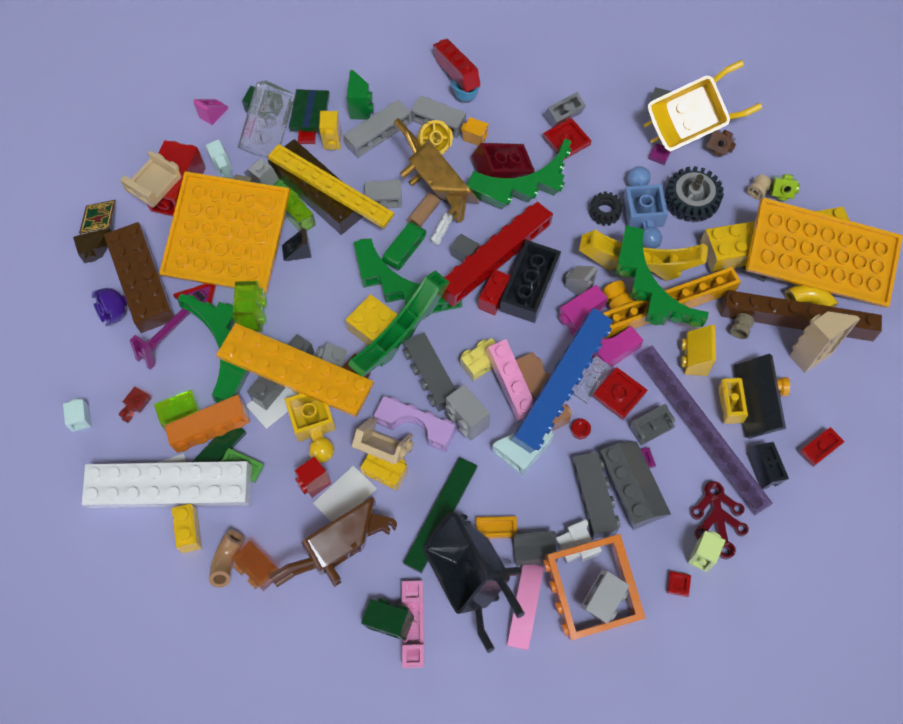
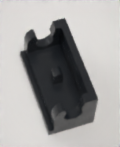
M774 442L758 444L747 452L761 490H765L772 485L776 487L789 479Z

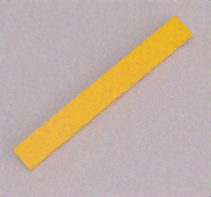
M280 144L268 155V160L383 229L394 217V212Z

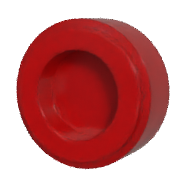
M577 419L572 423L571 433L576 439H586L590 435L591 425L587 420Z

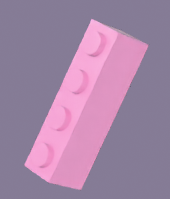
M507 339L489 346L485 351L514 417L518 421L524 418L534 400Z

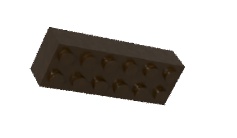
M295 139L284 146L339 179ZM268 160L269 165L272 166L278 178L291 188L294 193L296 192L308 206L340 235L363 218L362 215Z

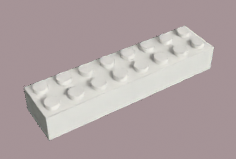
M247 461L85 464L82 505L88 508L177 507L186 504H193L194 507L251 506L252 465Z

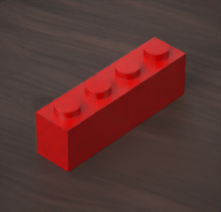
M448 38L433 44L436 62L465 92L481 86L478 68Z

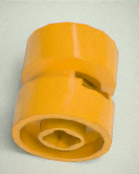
M621 280L612 282L602 290L608 298L607 302L610 303L609 307L611 310L634 302L630 294L627 293L626 285Z

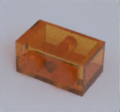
M251 541L231 558L235 562L233 568L241 576L245 573L249 577L247 582L255 590L259 587L264 592L273 583L268 575L278 570V568Z

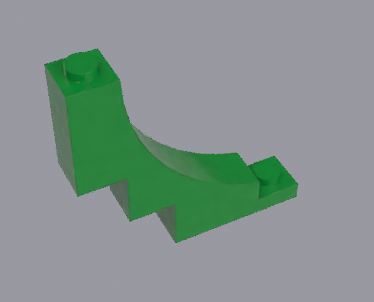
M371 238L354 241L363 288L381 284L386 303L404 299L406 306L420 284L411 282L391 270L378 255ZM441 297L432 313L461 308L462 300L452 307Z

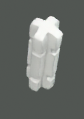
M448 213L443 214L442 220L439 221L434 231L435 233L431 236V243L440 244L441 238L449 227L448 224L452 221V215Z

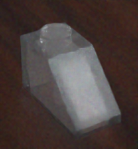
M596 356L589 368L585 369L582 373L584 377L581 382L574 386L573 395L587 404L592 398L593 393L610 375L612 366Z

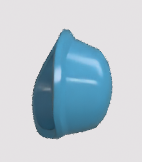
M454 80L451 82L457 99L467 102L476 98L480 86L465 92Z

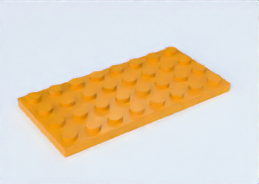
M763 197L759 201L745 271L800 286L828 291L831 294L887 308L890 307L903 235Z

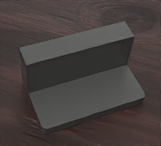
M555 531L514 534L516 566L544 564V555L557 551Z

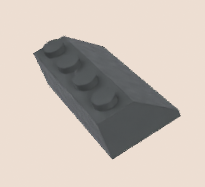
M637 441L617 443L600 450V458L604 461L605 470L633 530L671 515Z

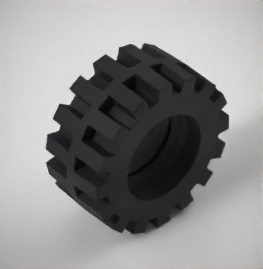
M604 191L603 194L600 192L591 200L589 215L593 221L596 220L598 225L602 223V226H605V224H608V226L612 223L615 224L620 219L622 213V200L618 199V195H613L612 192L607 194V191ZM607 205L611 207L613 211L603 212L599 209V207Z

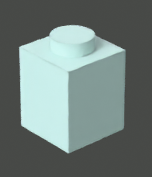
M73 399L68 403H63L65 425L72 432L92 427L90 408L83 399Z

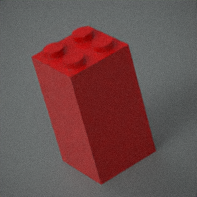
M164 140L158 153L165 160L177 164L181 179L154 207L148 204L147 206L151 212L173 217L184 172L203 174L206 167L198 147L191 144L186 145L176 141Z

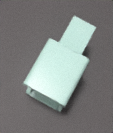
M216 140L206 144L205 147L218 175L222 174L223 177L233 178L230 172L233 168L221 141Z

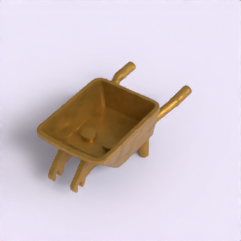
M397 118L394 124L406 137L413 152V155L409 158L410 164L400 174L405 178L416 169L418 173L409 180L410 184L414 186L423 178L442 200L449 201L451 205L449 214H453V219H458L457 222L461 223L465 218L466 202L478 204L480 203L479 199L430 140L420 146L413 133L409 131L400 118Z

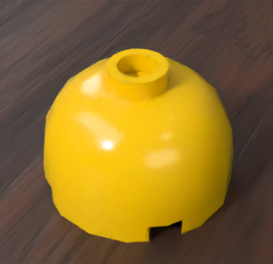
M427 121L418 130L417 140L420 146L430 140L437 150L444 154L452 145V130L443 121Z

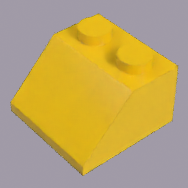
M708 325L689 331L685 339H682L681 350H684V356L681 358V367H684V375L708 376L716 361L715 325Z

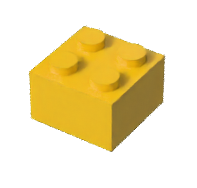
M370 294L345 321L348 331L366 345H369L390 325L398 314Z

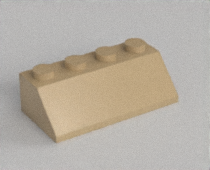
M829 311L822 316L820 314L816 315L810 321L811 324L804 329L805 333L793 345V351L789 355L790 358L806 373L834 353L860 318L855 315Z

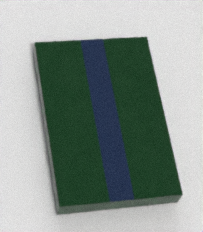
M296 89L289 130L320 132V111H327L330 92L327 90Z

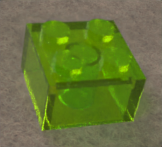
M235 281L233 317L236 323L256 332H263V325H266L264 308H267V297H264L263 288H260L258 281Z

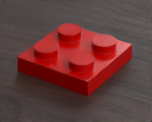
M572 117L543 133V138L556 153L564 139L570 140L569 148H571V152L568 158L590 146L592 142Z
M616 367L593 393L592 397L624 420L648 390Z

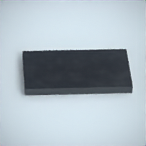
M769 353L733 365L735 377L742 378L748 412V416L744 421L746 438L750 439L786 429L773 356Z

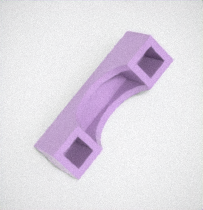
M383 396L374 414L377 424L391 430L404 423L420 425L428 435V445L447 452L456 433V425L452 421L439 419L428 411L422 412L414 405L402 404L394 397L388 398Z

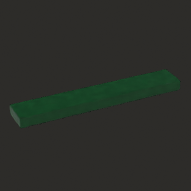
M461 457L459 458L403 564L421 574L423 573L428 563L424 553V546L445 516L450 512H455L478 468L477 465Z

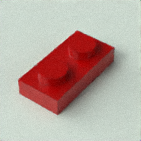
M829 427L801 449L800 453L814 467L845 441Z

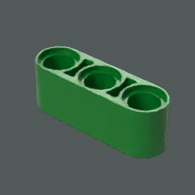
M409 222L385 251L382 261L399 271L422 243L427 231L415 223Z

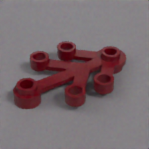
M710 481L704 487L705 497L698 506L691 510L690 515L695 520L701 519L705 508L711 501L713 511L704 523L695 529L694 536L699 539L701 536L698 534V530L708 532L714 522H716L718 534L722 539L726 540L723 548L729 552L728 555H725L721 551L719 557L728 560L735 555L736 548L728 541L725 522L735 529V533L741 537L748 533L749 527L723 510L721 502L730 507L731 513L736 517L741 516L745 508L741 503H736L724 494V487L719 482ZM710 489H715L717 494H712ZM734 507H739L741 512H736ZM694 510H698L701 515L696 516ZM738 527H743L745 532H740Z

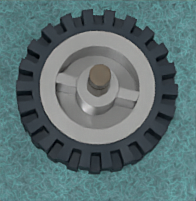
M694 166L692 171L690 167H686L685 171L682 168L678 173L675 172L666 188L665 202L666 205L669 204L668 208L670 211L674 209L673 214L675 216L680 213V219L683 220L684 216H688L687 221H691L692 217H694V222H698L700 217L704 221L707 217L711 218L713 213L717 212L724 195V188L721 187L722 182L720 180L717 181L718 177L716 175L711 177L712 172L710 170L706 174L704 173L705 168L697 171L698 167Z

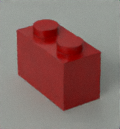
M496 269L493 270L478 299V309L494 316L496 315L511 275Z
M315 456L294 470L297 475L295 481L304 495L308 493L311 498L331 485L326 470Z

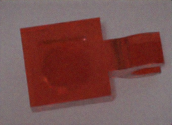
M134 386L122 401L126 406L118 414L122 417L121 420L129 423L135 411L138 413L142 412L152 399L151 396Z

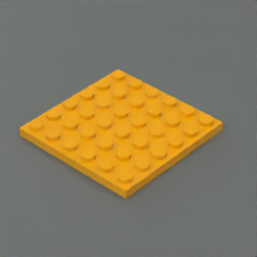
M185 171L159 275L267 294L291 190L285 187Z

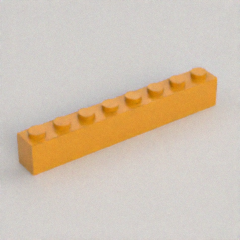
M732 266L665 290V292L681 304L693 308L725 296L727 290L736 291L741 281ZM637 300L603 312L604 315L613 320L610 325L612 328L611 332L606 338L603 337V339L616 336L630 326L635 329L649 324L650 322L645 321L648 301Z

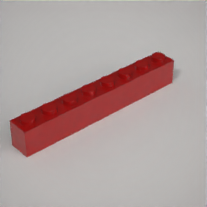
M538 201L532 206L529 205L524 213L517 215L509 225H505L485 245L479 246L473 255H468L462 264L455 266L450 274L446 277L443 276L450 283L442 298L452 307L458 304L490 277L494 269L498 270L522 250L526 240L532 241L551 225L553 213Z

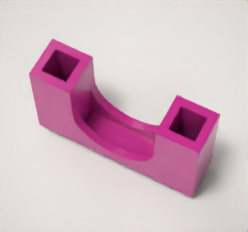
M595 285L560 307L559 320L570 329L571 335L574 336L587 313L593 308L600 311L606 307L608 298ZM630 326L613 338L602 339L601 343L603 345L597 353L594 352L592 355L593 360L599 368L601 367L604 371H607L640 349L643 339Z

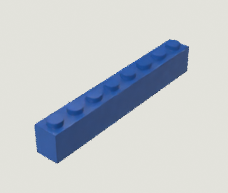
M595 308L587 313L510 439L512 442L529 453L540 450L545 442L543 440L546 433L549 434L555 425L552 423L553 420L563 412L564 407L562 405L565 400L569 401L572 397L574 385H578L584 377L582 374L585 368L588 369L593 362L592 355L594 352L597 353L602 347L601 340L603 337L606 338L611 332L612 328L610 325L613 322L612 319Z

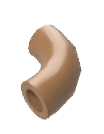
M228 530L225 533L214 554L209 573V582L214 587H224L230 582L234 560L245 542L243 535L236 530Z

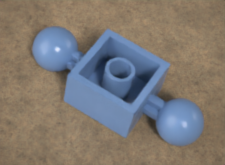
M637 166L631 169L628 174L630 186L626 187L623 197L628 226L643 228V247L656 249L662 243V234L655 227L664 226L668 216L662 184L648 185L651 179L650 172L645 167Z

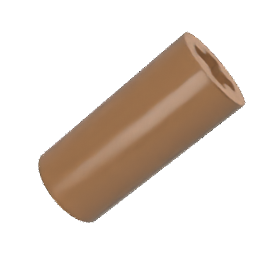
M427 193L407 218V222H413L421 227L440 204L439 198L432 193Z

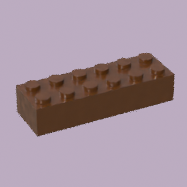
M136 222L104 234L132 319L140 333L167 324L175 314L162 278L159 275V270L146 234L140 223Z

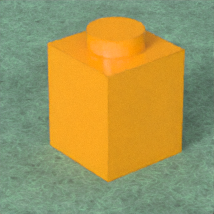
M469 117L467 123L464 122L461 128L463 141L477 146L480 143H484L488 136L489 124Z

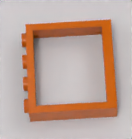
M621 534L544 555V569L546 573H550V590L552 594H556L557 602H555V607L558 615H562L564 623H561V628L564 635L568 636V639L575 640L646 619ZM610 544L620 578L630 585L627 589L628 595L626 598L631 615L609 621L608 624L604 622L576 631L555 559Z

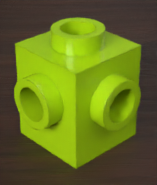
M773 175L769 193L772 196H777L779 200L788 201V198L794 199L795 194H798L800 184L798 180L793 178L794 175Z

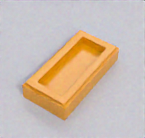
M517 516L476 517V529L488 539L514 538V534H518Z

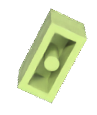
M705 531L697 540L688 564L708 572L717 563L726 540L722 539L716 532Z

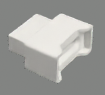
M586 519L567 527L566 534L556 537L560 550L592 541L587 531L588 521ZM600 547L565 556L564 559L566 564L578 558L582 563L600 555L602 550Z

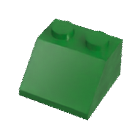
M350 70L347 89L350 119L367 120L371 118V113H374V103H371L373 102V92L370 91L369 84L354 70Z

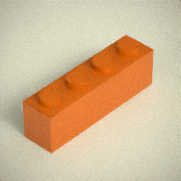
M236 395L164 426L169 445L179 453L187 451L198 444H204L217 436H223L231 430L241 428L250 423L245 403L239 395Z

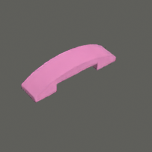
M532 564L523 565L516 599L525 614L521 618H517L515 613H513L507 646L524 650L529 649L544 566Z
M402 581V605L408 607L409 612L414 616L407 639L403 641L402 668H424L423 581Z

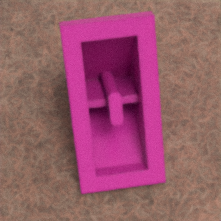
M194 99L193 102L199 118L211 125L228 109L227 105L217 99Z

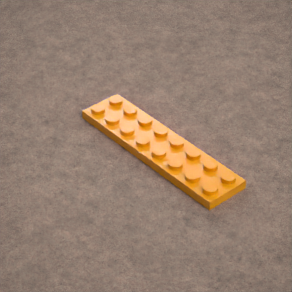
M237 323L234 324L216 354L217 358L354 417H357L374 385V381L361 377L356 373Z

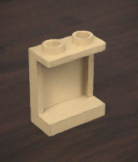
M149 151L147 153L150 158L149 161L131 179L124 176L120 181L127 192L149 206L154 207L181 179V174L177 164L165 160L159 153L155 154Z
M370 417L356 429L351 447L396 465L401 459L405 458L407 453L411 452L414 442H412L413 435L409 433L402 441L374 431L377 420Z

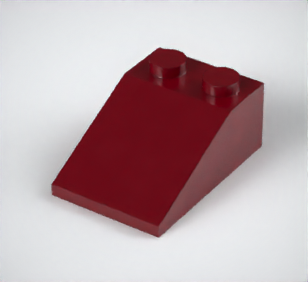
M480 143L471 155L477 172L486 176L503 179L518 178L535 172L524 144Z

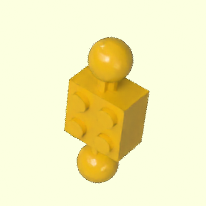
M300 393L286 398L285 403L298 442L312 438V443L309 446L310 457L315 456L320 463L328 462L333 457L335 449L333 443L329 439L324 438L323 434L336 430L329 406Z

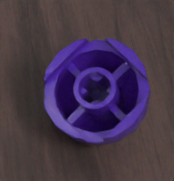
M102 288L92 292V298L96 297V303L93 304L101 322H107L105 326L114 324L124 317L126 312L125 306L128 305L124 295H121L113 288Z

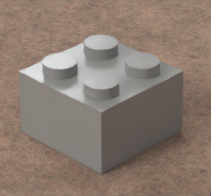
M465 384L446 397V416L450 421L457 424L458 430L464 438L468 437L472 441L489 428L490 413Z

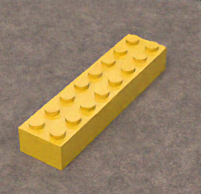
M844 207L815 211L849 220ZM755 221L705 230L700 243L708 246L707 262L711 272L724 270L732 266L733 268L746 266Z

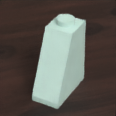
M551 430L549 434L546 433L543 440L545 442L539 451L527 452L510 440L513 436L512 434L496 441L492 446V452L523 476L553 442L554 434Z

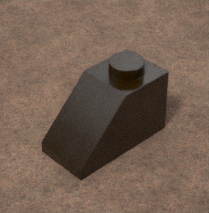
M110 228L83 233L73 237L78 255L84 264L103 257L108 249L104 234L111 232Z

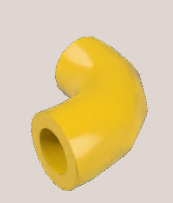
M800 285L785 290L787 300L836 307L839 304L836 298L828 291Z

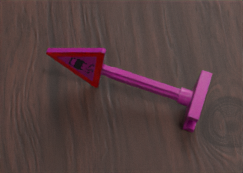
M202 284L174 293L173 296L178 300L181 293L192 295L198 301L212 304L216 286ZM182 308L162 329L146 342L134 335L130 339L135 359L138 362L142 358L145 359L147 368L151 370L156 365L152 354L156 345L190 312Z

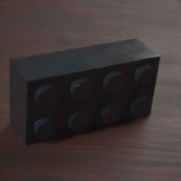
M526 240L502 296L500 311L535 323L559 265L561 251Z

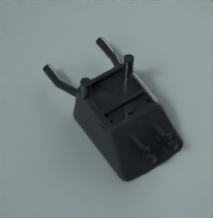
M450 512L431 534L424 546V553L454 611L457 614L475 611L477 634L487 653H490L495 647L484 629L482 609L487 608L491 602L498 601V594L502 590L516 617L521 618L524 616L525 613L507 584L510 576L521 574V569L519 567L505 568L490 540L473 527L471 521H466L468 516Z

